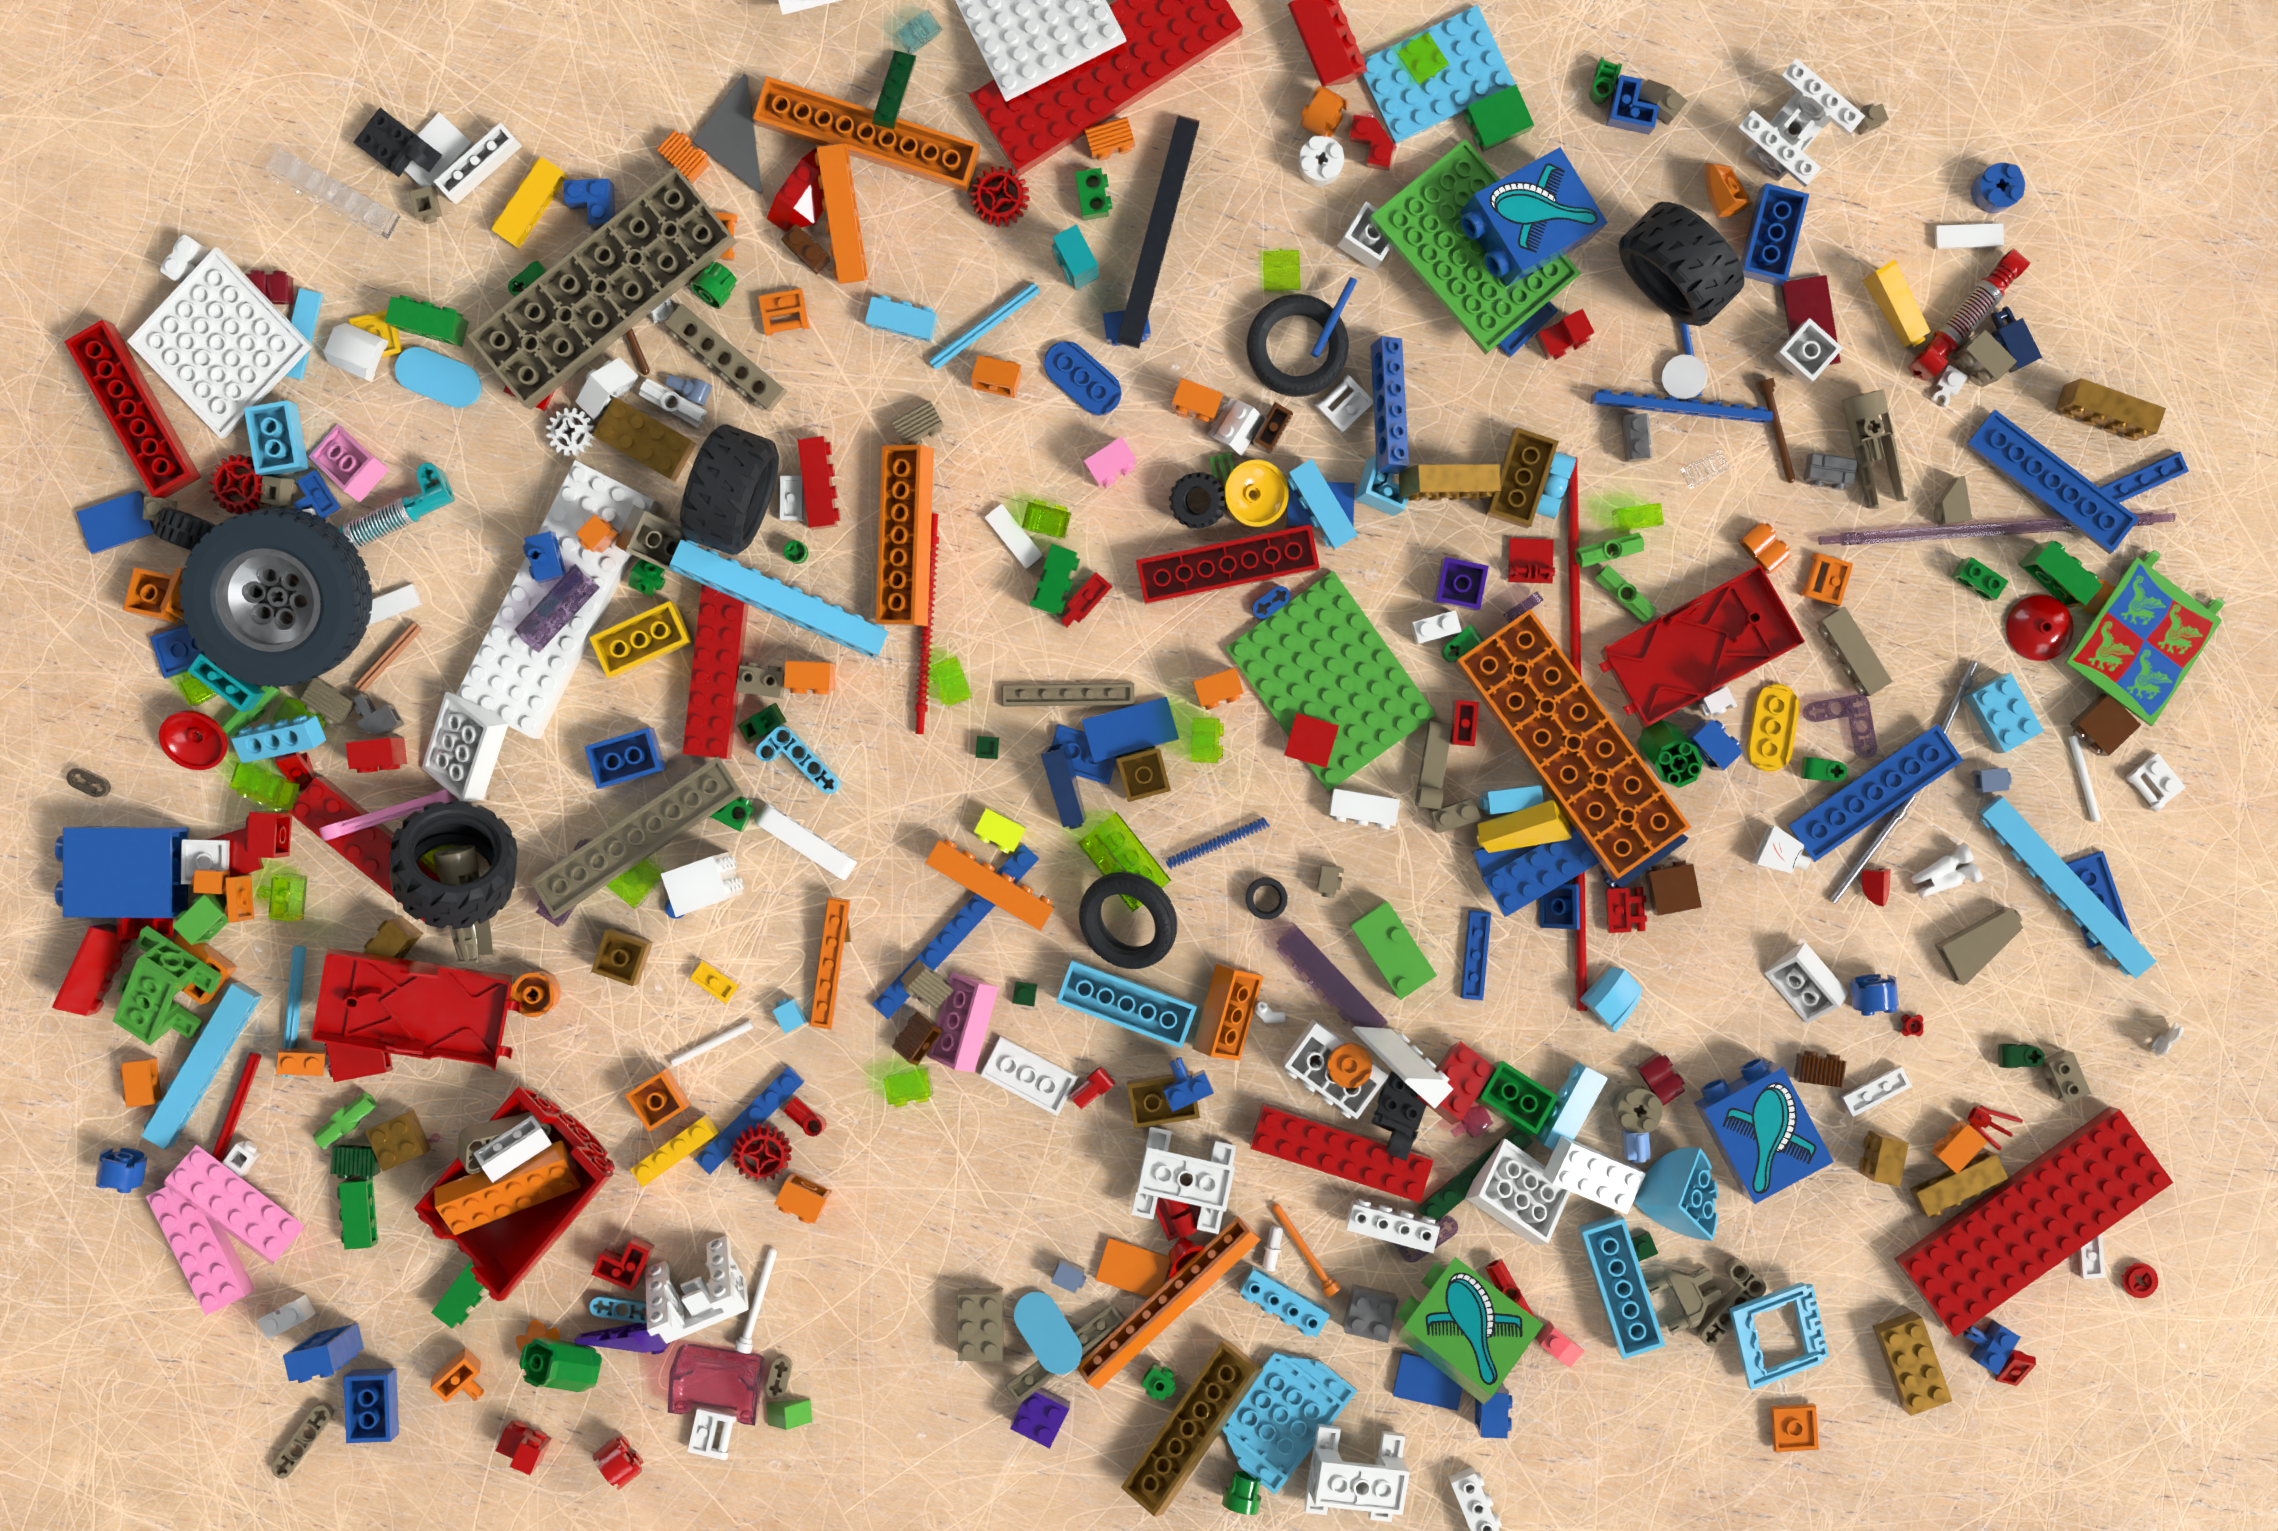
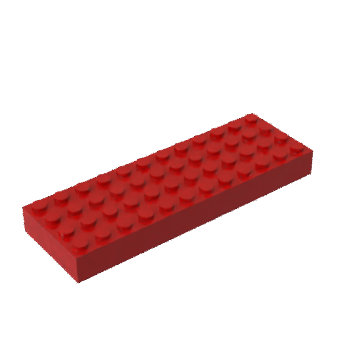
M1117 0L1109 5L1125 35L1126 42L1005 102L993 79L969 95L971 103L1014 171L1020 173L1021 176L1084 136V129L1104 123L1242 35L1243 25L1227 0Z
M2110 1106L2006 1179L2002 1185L1989 1191L1894 1258V1260L1944 1330L1953 1337H1956L2174 1182L2121 1109Z

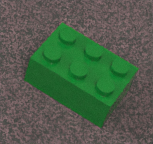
M400 295L399 298L391 296L384 323L399 331L458 347H463L469 324L467 320L462 318L463 314L456 312L452 308L443 306L441 309L435 307V304L421 301L420 304L413 301V298Z
M2057 541L2036 544L2018 564L2067 608L2085 606L2103 586L2098 581L2099 578L2096 574L2085 570L2081 566L2082 562L2076 557L2068 555L2065 552V547Z
M1504 1061L1494 1063L1493 1066L1496 1069L1482 1088L1475 1102L1526 1135H1537L1558 1096Z

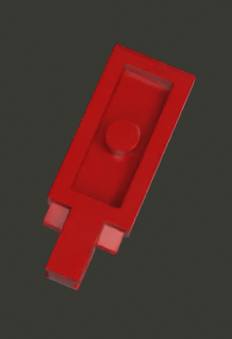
M1095 572L1068 602L1067 607L1064 609L1068 614L1061 620V623L1066 628L1074 620L1080 623L1113 586Z

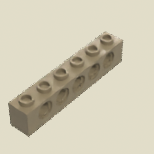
M682 303L664 323L670 328L667 331L677 340L680 337L687 343L684 346L693 354L698 351L704 357L701 360L711 369L715 365L721 370L719 375L728 383L733 380L737 384L735 389L745 397L748 394L755 399L752 403L762 411L766 408L771 412L787 393L781 385ZM695 326V333L692 336H686L687 328ZM711 340L713 342L712 348L703 350L704 342ZM728 354L730 356L729 362L725 365L720 364L721 356ZM740 369H746V376L738 379L737 372ZM757 383L764 384V389L760 393L754 392V386Z

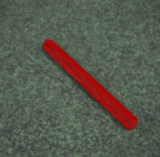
M250 1052L214 1147L212 1157L220 1163H223L261 1060V1054Z

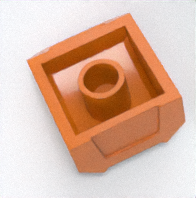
M1705 163L1707 193L1717 218H1730L1753 204L1731 166Z

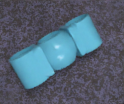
M1555 452L1536 514L1552 519L1556 518L1562 501L1561 497H1563L1566 491L1568 479H1570L1575 466V457Z

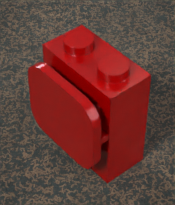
M331 1043L324 1044L325 1053L329 1056L330 1061L328 1071L330 1077H333V1082L371 1076L393 1070L390 1053Z

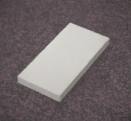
M1002 1036L999 1037L979 1075L1056 1116L1059 1115L1078 1078L1077 1075Z

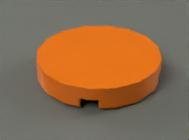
M1344 1043L1334 1048L1329 1055L1327 1062L1328 1073L1339 1086L1357 1088L1364 1084L1371 1076L1372 1059L1367 1050L1362 1046L1354 1043Z

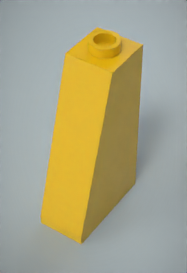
M1895 259L1862 280L1904 347L1910 344L1915 347L1926 340L1924 335L1930 332L1929 327Z
M1554 800L1477 824L1479 833L1476 834L1478 844L1483 846L1488 853L1572 838L1568 819Z

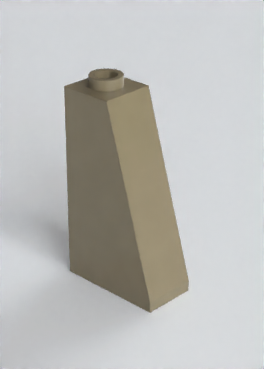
M2003 907L1935 944L1956 984L1963 986L1968 984L2023 929L2021 924L2022 918L2017 910Z

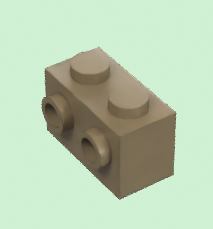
M746 662V666L739 665L736 692L783 699L785 672H781L782 667L768 665V669L759 668L760 664Z
M2063 1050L2045 1058L2042 1063V1073L2050 1081L2052 1086L2050 1091L2056 1100L2068 1104L2091 1094L2073 1052Z

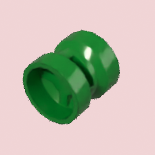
M793 540L784 547V555L787 560L794 564H801L808 559L809 550L805 544Z

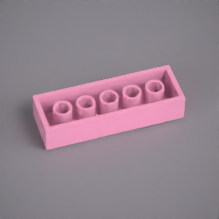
M198 1145L189 1152L164 1181L165 1186L272 1266L305 1227Z
M167 1186L146 1196L205 1316L255 1290L223 1228Z

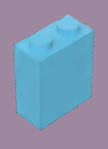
M1541 785L1482 791V796H1479L1480 809H1484L1486 814L1520 811L1544 803Z

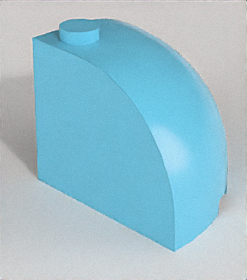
M1686 1147L1671 1151L1657 1160L1648 1170L1636 1194L1634 1203L1648 1217L1669 1230L1691 1238L1713 1241L1718 1220V1213H1715V1199H1718L1716 1180H1712L1709 1171L1712 1169V1166L1700 1148Z

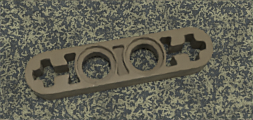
M320 1403L312 1409L274 1461L272 1473L275 1477L284 1479L295 1470L332 1419L334 1410L330 1404ZM324 1410V1417L318 1423L315 1422L320 1415V1411ZM306 1426L314 1429L313 1437H307L304 1434ZM293 1444L301 1447L300 1455L292 1453L291 1446ZM287 1459L291 1460L285 1467L286 1470L281 1471V1465Z

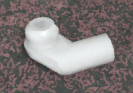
M1257 1003L1255 1007L1256 1015L1264 1023H1285V1012H1273L1267 1006V1003Z

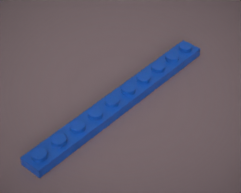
M1023 844L997 873L1002 875L1005 872L1014 878V883H1017L1040 858ZM975 894L872 1005L889 1019L910 997L903 989L905 985L901 978L918 959L932 970H935L995 907V904Z

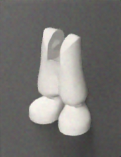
M1965 843L1957 846L1954 855L1943 856L1931 866L1911 877L1913 884L1930 878L1933 882L1917 890L1920 898L1957 887L1963 883L1964 879H1969L1974 883L1983 881L1979 868L1971 862L1974 860L1973 855ZM1968 863L1962 866L1960 869L1955 870L1956 866Z

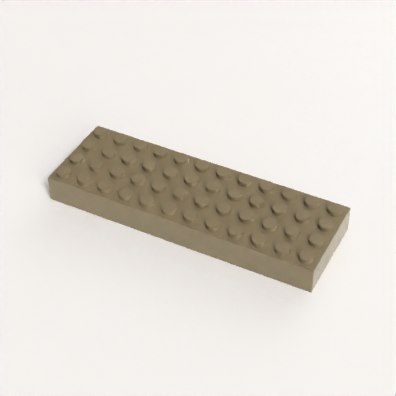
M676 166L467 337L520 403L531 410L703 271L704 268L708 267L735 245L737 241Z

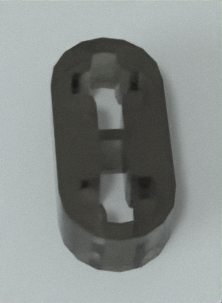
M74 768L67 773V782L71 787L92 797H105L111 790V784L107 779L87 769ZM80 774V777L85 779L86 782H77L78 779L75 775ZM92 783L100 784V787L103 788L102 791H97V788L92 786Z

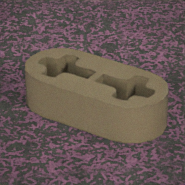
M785 1355L778 1356L771 1365L766 1384V1393L772 1399L781 1398L788 1386L793 1363ZM780 1362H785L784 1366L788 1367V1369L785 1368L782 1375L778 1374L780 1368L776 1364L779 1365ZM776 1380H780L779 1388L782 1390L775 1393L774 1388L771 1386H774Z

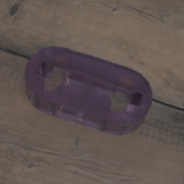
M1536 591L1504 613L1503 616L1508 623H1511L1544 599Z

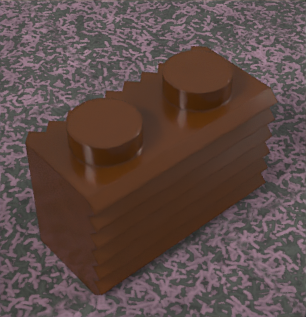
M795 224L781 239L816 275L830 262V256L812 240L798 224Z
M1274 402L1252 444L1268 454L1272 453L1290 422L1293 412Z
M917 1011L909 1018L905 1029L896 1036L892 1048L907 1062L918 1066L943 1029L927 1015Z
M1805 1050L1804 1054L1797 1053L1794 1080L1801 1083L1843 1088L1847 1061L1840 1059V1055L1827 1053L1826 1057L1818 1056V1052Z

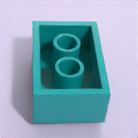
M1077 224L1053 236L1054 244L1051 245L1053 256L1058 266L1063 267V275L1069 286L1073 285L1075 290H1078L1099 278L1098 263Z

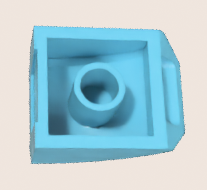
M1611 967L1579 1000L1596 1015L1608 1031L1615 1033L1639 1003L1642 988L1625 969Z

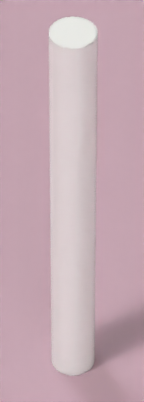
M2076 735L2069 736V742L2091 821H2101L2079 739Z
M749 1020L670 1059L671 1063L676 1067L754 1028L753 1024Z

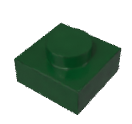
M977 736L975 758L998 760L1000 737Z
M1015 981L1012 1003L1034 1007L1038 984Z
M1649 1232L1631 1238L1638 1262L1658 1254Z

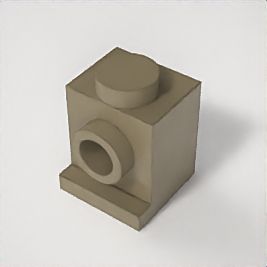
M1872 103L1861 108L1860 112L1865 117L1857 125V129L1860 135L1885 124L1889 118L1883 104L1874 106Z
M431 186L409 191L415 218L419 221H424L425 224L437 222V217L442 216L437 197L438 192ZM431 205V209L426 210V207Z
M262 476V484L264 485L261 491L264 494H261L260 502L270 504L269 508L290 506L292 484H295L296 479L281 476Z
M144 497L143 519L157 522L164 507L177 509V501Z
M1320 865L1317 891L1321 892L1322 897L1334 898L1336 890L1341 888L1342 877H1339V873H1344V868Z

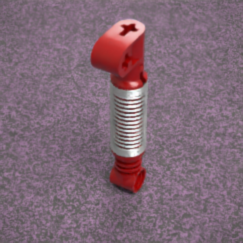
M2012 248L1999 261L1990 276L1979 281L1975 286L1976 288H1973L1968 297H1965L1960 306H1957L1952 315H1949L1944 324H1941L1936 330L1934 339L1929 342L1908 367L1910 372L1923 381L1936 376L1948 363L1946 357L1950 352L1957 350L1963 344V341L1971 335V332L1979 326V323L2002 300L2006 288L2028 268L2031 262L2015 248Z

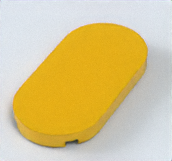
M1767 685L1757 693L1754 699L1746 752L1751 764L1762 771H1777L1786 765L1792 756L1800 703L1793 690L1786 685Z

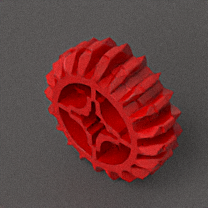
M1003 166L999 167V172H996L995 168L991 167V174L984 170L983 175L985 178L977 176L976 180L979 184H972V189L975 191L970 192V197L974 199L970 202L971 206L976 207L974 213L976 215L982 213L980 215L981 221L988 217L987 224L989 226L993 224V221H996V227H1000L1001 221H1004L1005 226L1008 227L1009 219H1012L1013 223H1017L1015 215L1022 218L1024 214L1020 209L1027 210L1028 205L1024 202L1030 201V197L1024 195L1029 192L1028 187H1023L1026 184L1025 179L1019 180L1020 173L1018 172L1012 176V168H1008L1007 172L1004 173ZM1001 181L997 187L988 186L992 182ZM1009 183L1018 191L1017 200L1007 193ZM1003 192L1004 198H1000L997 201L995 195L999 196ZM983 194L992 200L991 211L982 203ZM1004 206H1013L1007 212L997 213Z
M238 454L236 458L234 455H230L229 461L224 458L221 459L222 466L214 465L217 472L210 473L214 477V481L211 480L208 483L213 485L214 488L210 489L209 492L216 494L213 500L220 502V508H226L227 512L230 513L235 511L236 514H242L243 511L245 513L250 512L251 508L258 510V503L265 504L260 502L261 494H264L261 491L264 485L262 484V476L269 475L255 474L253 457L247 456L245 458L244 455ZM246 467L250 470V473L241 475L235 469ZM239 494L245 500L234 502L230 496Z
M760 1123L756 1125L757 1129H753L749 1125L748 1133L742 1130L740 1132L741 1137L735 1138L736 1145H732L734 1153L731 1154V1158L735 1160L734 1167L739 1168L738 1173L740 1175L746 1173L745 1178L747 1180L754 1176V1182H757L759 1178L766 1182L769 1176L774 1180L775 1173L782 1175V1168L787 1169V1161H791L792 1157L789 1153L792 1151V1147L788 1145L790 1140L788 1137L784 1138V1131L778 1132L777 1126L770 1129V1125L767 1123L765 1128H761ZM760 1139L757 1143L750 1144L751 1142ZM768 1140L773 1141L779 1147L780 1151L775 1150L774 1147H770L768 1145ZM763 1146H764V1151H765V1153H764L763 1155H761L760 1160H759L760 1151L763 1150ZM743 1155L754 1159L756 1162L755 1166L750 1164ZM767 1162H772L771 1164L764 1166Z

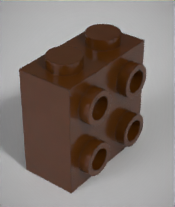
M2106 693L2100 694L2070 723L2074 728V734L2078 738L2085 740L2089 744L2088 748L2097 756H2110L2141 726L2125 707Z
M1678 860L1672 862L1673 866L1664 867V864L1653 865L1651 870L1645 871L1653 915L1660 916L1702 907L1693 863H1686V860Z

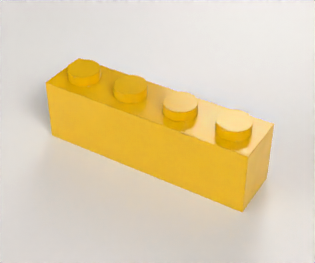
M542 156L539 160L533 162L530 167L531 172L527 178H523L520 181L518 191L514 197L512 196L507 200L505 210L494 219L491 230L517 249H520L563 186V181H566L569 177Z
M706 1114L641 1160L630 1171L643 1188L719 1133V1130Z

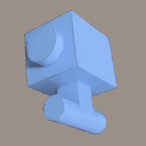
M1622 1130L1623 1156L1630 1160L1631 1163L1646 1162V1159H1650L1649 1132L1634 1133L1629 1130Z

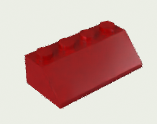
M1294 0L1288 3L1290 12L1322 87L1349 84L1368 71L1339 0Z
M111 923L89 926L52 1008L83 1016L98 1013L103 1007L104 1001L102 1000L105 994L113 985L112 979L114 974L122 966L123 962L121 959L124 953L131 947V939L118 940L117 926Z

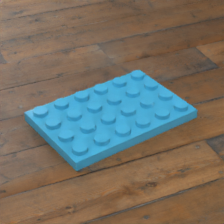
M1478 5L1364 59L1368 71L1362 74L1394 144L1400 143L1464 112L1470 104L1515 85Z

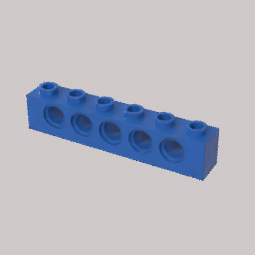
M1381 336L1370 346L1377 472L1398 474L1409 466L1402 338Z

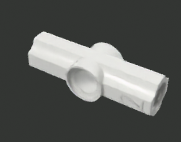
M648 378L643 382L638 394L697 428L703 423L707 413L703 408ZM677 398L678 403L676 407L669 408V400Z

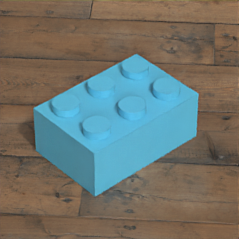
M286 400L244 408L255 474L275 476L309 470L298 405L296 403Z
M2012 673L2000 674L1964 695L1967 704L1995 753H2006L2044 731Z

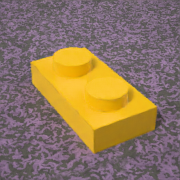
M704 960L690 977V980L725 1004L729 1002L740 986Z

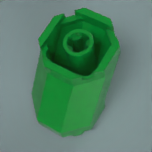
M1660 720L1645 729L1642 728L1641 736L1638 738L1636 745L1643 760L1648 763L1660 781L1681 788L1697 780L1702 770L1703 761L1696 746L1692 745L1679 726Z
M543 1337L535 1338L532 1340V1343L523 1346L519 1365L521 1370H525L526 1375H523L525 1382L535 1387H548L573 1392H585L587 1389L596 1386L602 1357L596 1352L595 1348L589 1345Z

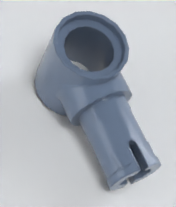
M670 374L666 381L667 387L683 393L687 400L701 406H705L712 389L711 384L696 378L687 381Z

